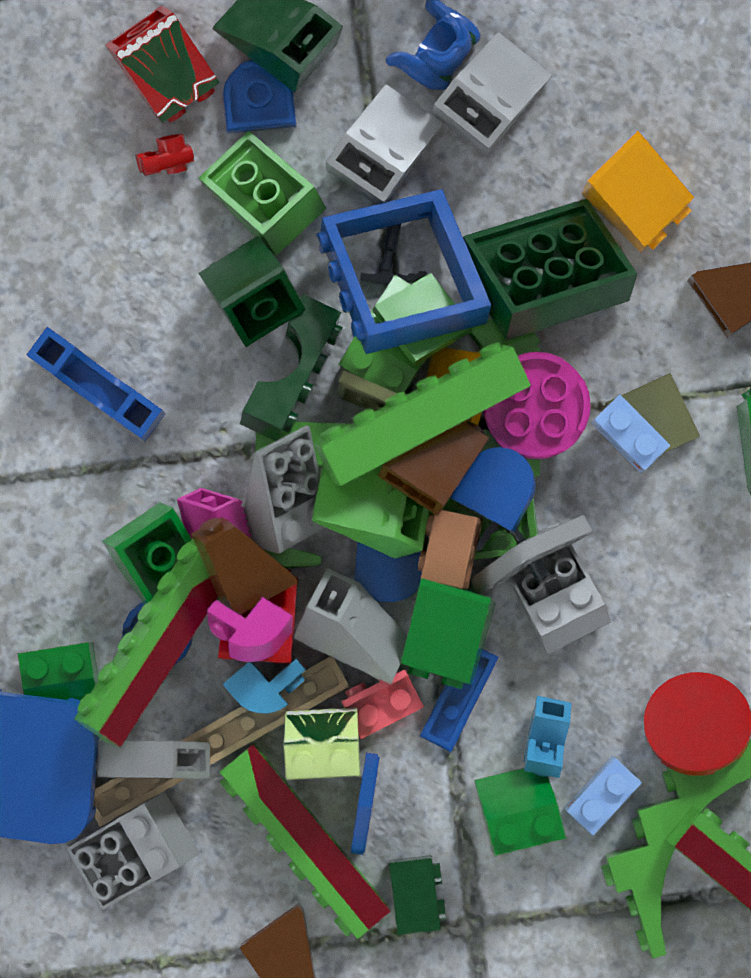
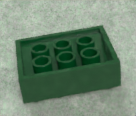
M587 198L463 236L491 303L489 314L506 341L630 301L637 272Z

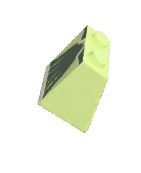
M357 708L286 711L284 737L286 779L361 776Z

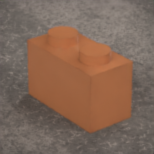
M441 510L438 516L430 515L426 525V536L430 537L427 551L422 550L418 562V571H422L421 579L468 589L483 519Z

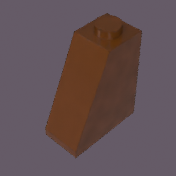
M751 262L697 271L687 280L726 338L751 322Z
M463 421L385 462L378 477L438 516L482 451L489 437L484 435L483 430L475 423Z
M224 517L207 520L201 525L199 530L191 533L220 602L239 615L255 607L262 597L268 600L298 583L293 574Z
M300 902L245 940L239 947L260 978H316L304 908Z

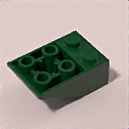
M236 0L212 29L285 86L296 92L336 47L343 25L317 5L306 0Z

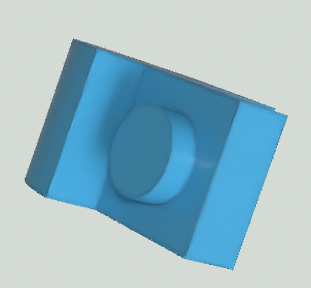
M295 659L274 679L269 681L253 662H248L223 683V686L244 708L256 713H272L288 705V702L280 693L285 689L290 694L305 681L301 674L306 671V668L298 659Z
M542 696L536 697L524 753V771L543 777L560 778L563 767L564 745L570 726L572 703Z

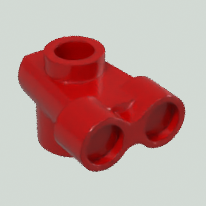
M182 133L156 139L158 151L136 154L139 172L143 173L144 176L160 173L165 169L167 174L184 172L188 169L187 163L195 162L192 147L185 144Z

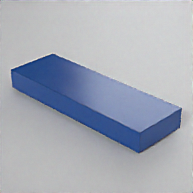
M483 649L472 685L464 683L462 690L447 685L444 686L420 737L452 752L499 658L498 656Z

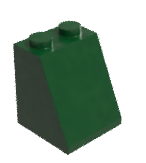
M259 236L242 244L233 252L198 273L245 347L253 344L306 310L284 268Z

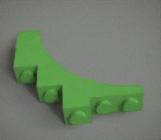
M751 739L739 760L736 759L727 767L715 771V774L692 776L676 772L666 766L667 771L662 772L663 781L667 792H674L675 797L636 808L634 810L637 817L631 819L637 839L643 838L645 843L604 855L606 864L601 866L605 883L607 887L613 885L617 893L630 891L631 895L625 896V900L631 917L637 916L641 929L635 932L642 952L648 950L649 955L653 959L667 955L661 929V895L666 870L675 848L665 839L691 807L702 811L712 800L725 791L751 778Z

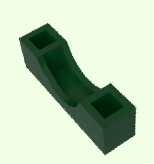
M305 294L302 295L300 300L306 310L289 320L285 338L292 344L297 353L299 365L294 372L284 379L273 382L258 381L241 415L240 425L274 441L280 440L283 432L290 434L299 415L294 413V410L299 402L306 403L314 386L309 381L313 373L321 374L328 359V355L324 354L328 344L335 346L343 329L342 326L338 325L341 316L340 311Z

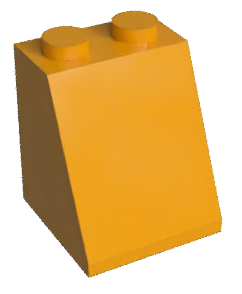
M639 131L587 181L582 195L640 252L647 246L654 250L667 236L663 230L672 221L678 226L692 212L688 205L694 199V196Z

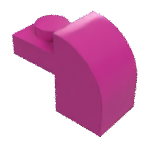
M263 597L246 619L217 600L207 611L208 626L211 632L221 640L227 641L229 639V656L244 662H257L272 656L293 632V616Z

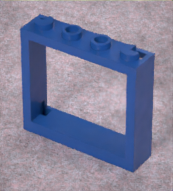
M442 189L322 217L320 233L316 234L320 243L319 251L321 254L326 253L330 279L333 283H338L341 307L345 313L349 312L352 319V335L361 342L365 354L487 323L491 303ZM428 218L462 303L375 324L341 238Z

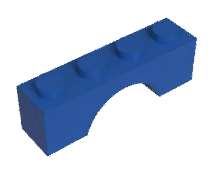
M48 326L26 354L32 361L144 442H146L166 415L161 408L105 370Z

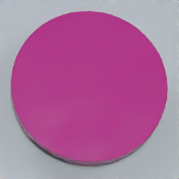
M529 352L517 355L531 386L484 410L483 415L486 426L492 437L501 447L512 449L526 459L539 460L557 456L574 445L587 426L591 407L587 385L576 369L559 356L545 352Z

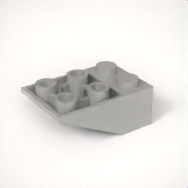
M498 32L455 77L434 103L433 115L488 157L553 75Z
M386 84L345 133L326 160V170L376 205L389 202L441 129L443 123Z
M304 426L254 454L243 513L246 514L245 520L248 521L246 526L250 527L248 531L251 534L250 539L263 550L281 553L325 528L312 521L320 475L310 426Z
M559 521L538 531V535L560 526ZM572 544L540 558L549 572L542 579L537 581L528 566L509 579L547 655L611 623L606 604Z
M327 568L306 607L293 639L332 656L342 663L349 664L366 672L374 678L391 684L401 664L407 634L359 582Z
M165 791L66 848L101 910L179 868L200 854Z

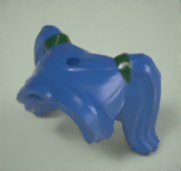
M426 0L425 8L436 19V23L419 45L415 55L404 51L393 52L387 56L386 63L389 66L398 67L412 79L431 90H445L453 78V73L461 66L471 47H474L480 41L481 34L469 19L449 8L440 0Z

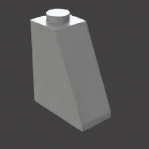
M99 740L97 754L98 777L209 779L210 743L124 741L121 747H117L104 740Z

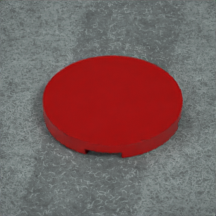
M704 672L681 674L664 682L650 697L644 712L645 738L654 754L668 768L692 776L715 774V771L727 767L736 759L739 760L747 749L751 738V710L741 691L728 680Z

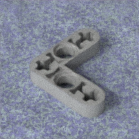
M585 515L575 518L513 547L471 578L470 583L476 594H486L506 582L530 563L576 543L592 533L593 530Z

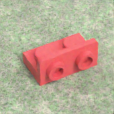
M405 669L400 672L397 670L391 684L378 679V683L366 688L363 682L345 691L348 698L341 702L344 708H357L358 735L360 739L424 708Z

